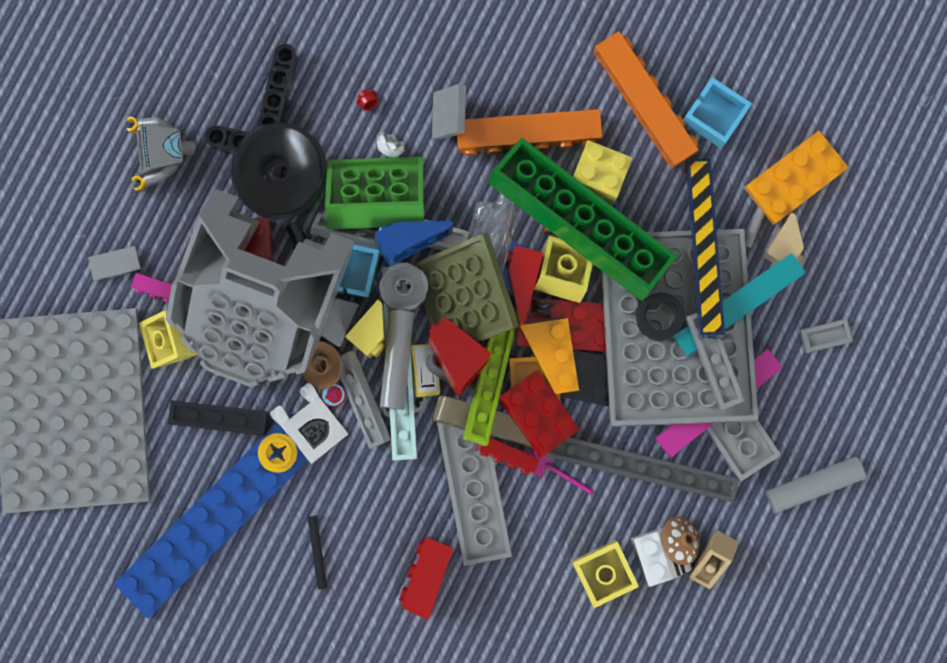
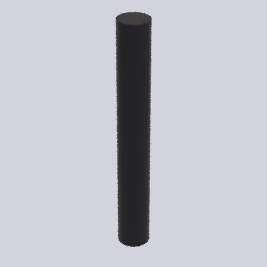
M317 515L309 516L307 518L318 590L326 589L328 587Z

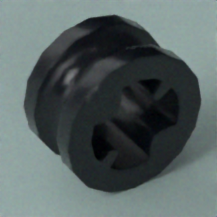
M532 300L534 307L530 310L531 313L543 316L552 315L550 308L553 307V303Z

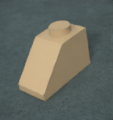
M790 213L785 218L763 254L764 258L774 264L791 253L799 264L803 259L801 252L804 246L795 214Z
M717 530L703 549L689 578L711 589L733 561L738 541Z

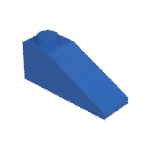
M452 221L396 222L392 225H384L375 233V244L387 264L391 266L452 235L454 224Z

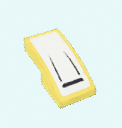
M429 344L411 345L412 381L415 397L436 396L440 394L439 377L431 373L426 367V359L433 353Z

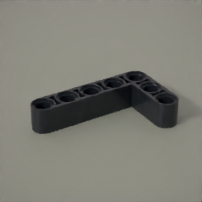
M281 44L275 49L256 128L268 121L284 122L298 65L295 49L289 44ZM284 53H291L292 58L289 61L283 62L280 60ZM278 76H286L287 80L284 84L278 85L275 83ZM279 98L281 99V104L278 107L272 108L269 106L272 99ZM214 125L207 129L205 139L213 150L234 155L237 149L235 147L236 142L239 139H244L250 132ZM215 134H223V140L220 143L212 142Z

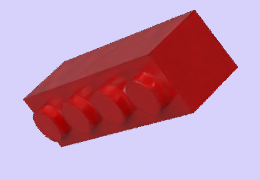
M490 438L487 446L478 444L476 451L480 452L479 455L487 458L490 456L497 463L504 462L511 469L518 468L525 475L535 473L540 460Z

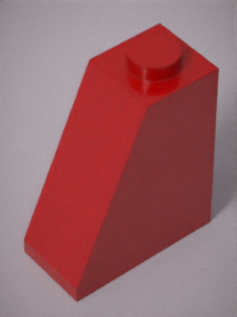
M445 317L441 323L437 321L429 330V345L455 395L460 397L490 362L492 353Z

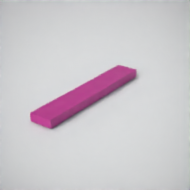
M768 349L754 359L756 389L783 368ZM714 423L672 424L657 436L655 440L671 458Z

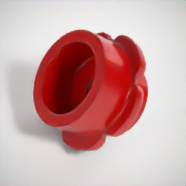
M369 89L362 90L357 95L356 105L364 111L371 110L379 102L376 96L377 92Z

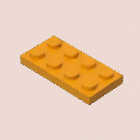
M817 131L751 181L744 189L770 222L775 225L849 167L823 134Z

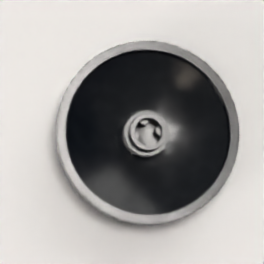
M286 122L267 123L252 130L238 145L231 165L233 187L241 202L254 213L275 220L293 218L308 210L321 195L327 176L326 158L319 142L305 129Z

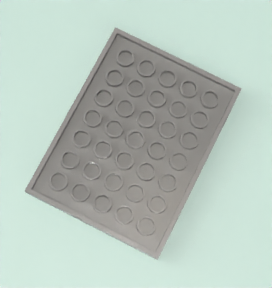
M744 229L717 230L722 301L748 284ZM691 231L646 232L677 255V258L646 297L654 293L663 292L677 298L683 306L685 315L683 325L679 329L681 331L688 326L685 317L697 313ZM601 270L610 427L759 420L750 312L725 329V337L721 338L744 402L719 410L698 351L695 350L686 357L673 337L668 340L656 341L643 335L636 321L637 310L643 301L639 300ZM655 303L646 312L647 323L654 330H667L674 323V312L667 304Z
M138 309L0 319V478L3 514L151 501Z

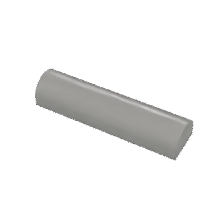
M390 310L380 408L404 410L414 313L410 311Z
M854 456L766 490L765 493L773 513L776 514L866 479V474L860 460Z

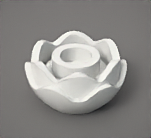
M382 132L380 136L378 135L377 148L384 155L394 158L405 151L403 149L404 143L397 141L394 135H386L385 132Z

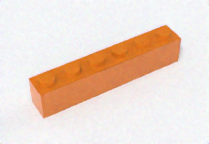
M620 31L596 45L593 53L672 170L697 153L698 142L692 134L688 135L684 129L685 123L679 114L675 115L670 108L672 104L665 94L662 95L657 87L659 85L655 77L648 75L644 69L646 66L643 59L639 55L636 56L632 51V44L626 35L622 36Z
M600 109L465 119V132L457 135L458 153H463L464 156L478 155V152L487 151V154L502 153L501 150L512 149L521 137L539 151L548 150L549 146L569 149L573 147V144H583V147H585L587 140L600 143L602 140Z

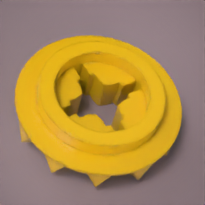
M281 433L271 434L260 443L258 458L265 469L276 473L284 472L290 469L297 460V447L289 436ZM271 445L276 446L278 449L286 446L282 452L285 461L278 457L270 460L274 454Z

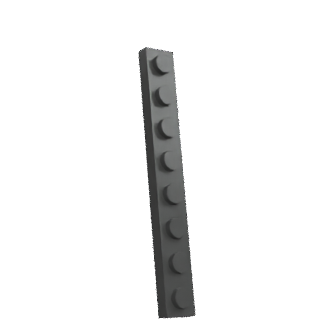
M570 437L545 455V457L732 503L735 501L739 483L737 478Z

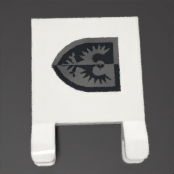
M307 383L300 389V394L310 402L307 406L290 419L281 406H277L271 411L270 415L285 430L312 464L346 437L348 433L320 399L312 384Z

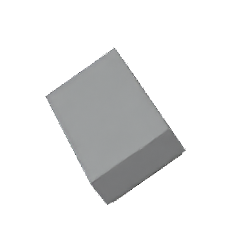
M136 246L88 257L93 281L142 270Z
M847 319L799 330L805 354L853 342Z

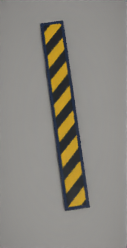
M687 159L686 173L699 339L724 338L725 326L711 159Z

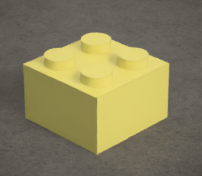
M587 140L573 177L613 207L632 157Z
M549 236L543 247V257L534 290L580 303L587 292L592 263L560 238Z
M615 540L571 561L594 608L639 587L618 542Z

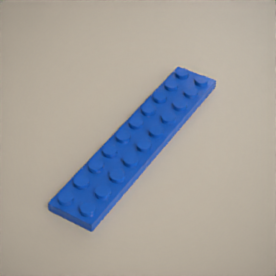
M290 411L286 413L289 419L294 416ZM278 423L114 583L147 619L308 462V459L297 447V460L290 469L276 473L262 466L258 458V448L263 439L275 433L288 436ZM271 445L274 454L270 460L278 457L285 461L282 452L286 446L278 449L276 446Z

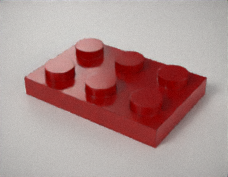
M538 370L499 396V401L539 458L545 456L580 430Z

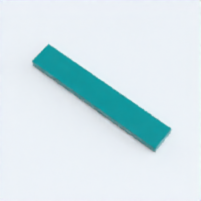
M792 253L722 301L725 329L806 273ZM688 326L673 336L686 357L697 350Z

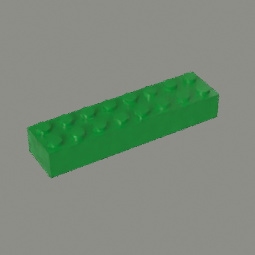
M522 137L492 171L488 184L641 301L646 298L677 258V255Z

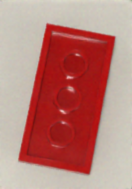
M531 298L524 325L568 318L573 350L606 352L603 303H578L575 301ZM532 300L553 303V307L550 308L552 315L543 316L531 313L530 310L534 307ZM518 327L517 346L530 347L521 328Z

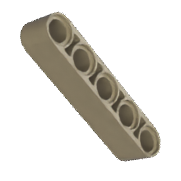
M439 396L433 421L465 430L471 403ZM496 411L490 438L534 450L511 416Z

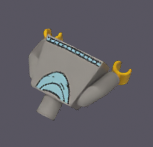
M134 117L127 118L129 123H135L132 128H126V130L132 134H137L141 175H144V177H132L131 181H138L139 179L141 181V185L138 188H134V190L143 191L147 188V185L150 186L166 180L177 172L178 167L183 163V155H194V141H181L180 130L173 128L170 123L161 118H141L139 121Z

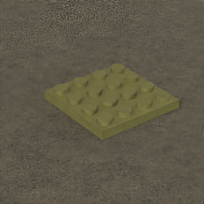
M482 233L412 264L420 269L427 278L428 292L423 304L431 327L437 321L441 323L446 317L476 342L519 327L489 233Z

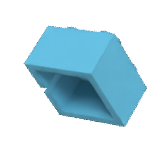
M712 77L683 121L687 127L719 148H722L752 103Z
M353 245L350 261L338 289L339 294L344 295L345 290H347L349 296L370 300L381 255L379 250Z

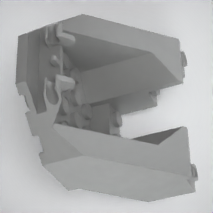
M215 189L198 217L176 279L171 286L166 321L171 327L175 326L181 333L180 339L190 352H196L201 359L200 364L206 371L235 382L253 387L257 386L261 381L268 380L271 382L285 378L290 373H304L318 346L350 261L355 241L332 232L325 246L305 239L303 243L298 242L286 266L277 264L244 251L258 228L260 221L236 212L239 197Z

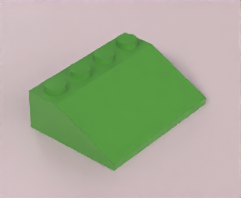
M423 157L327 160L325 198L327 229L378 228L384 225H392L396 222H424Z

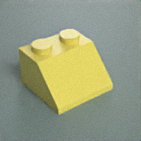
M379 300L373 304L345 336L369 359L373 356L377 358L386 348L384 345L386 342L384 306Z
M167 310L139 323L151 369L183 361L197 355L195 351L190 352L180 339L181 333L178 329L168 324L166 321Z

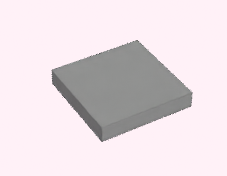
M457 84L433 93V140H442L465 132L466 85Z

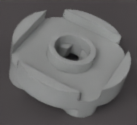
M394 264L386 270L380 280V295L384 303L392 310L413 311L425 301L428 292L427 278L420 269L412 264ZM401 281H405L406 285L410 284L411 286L406 294L397 290Z

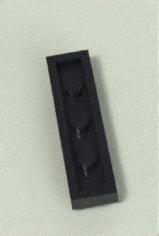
M171 400L168 424L265 436L268 412Z

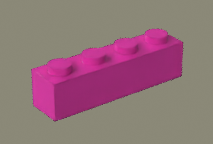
M138 273L135 274L131 285L135 289L134 292L140 294L146 292L149 293V297L155 299L161 297L164 302L169 303L172 284Z

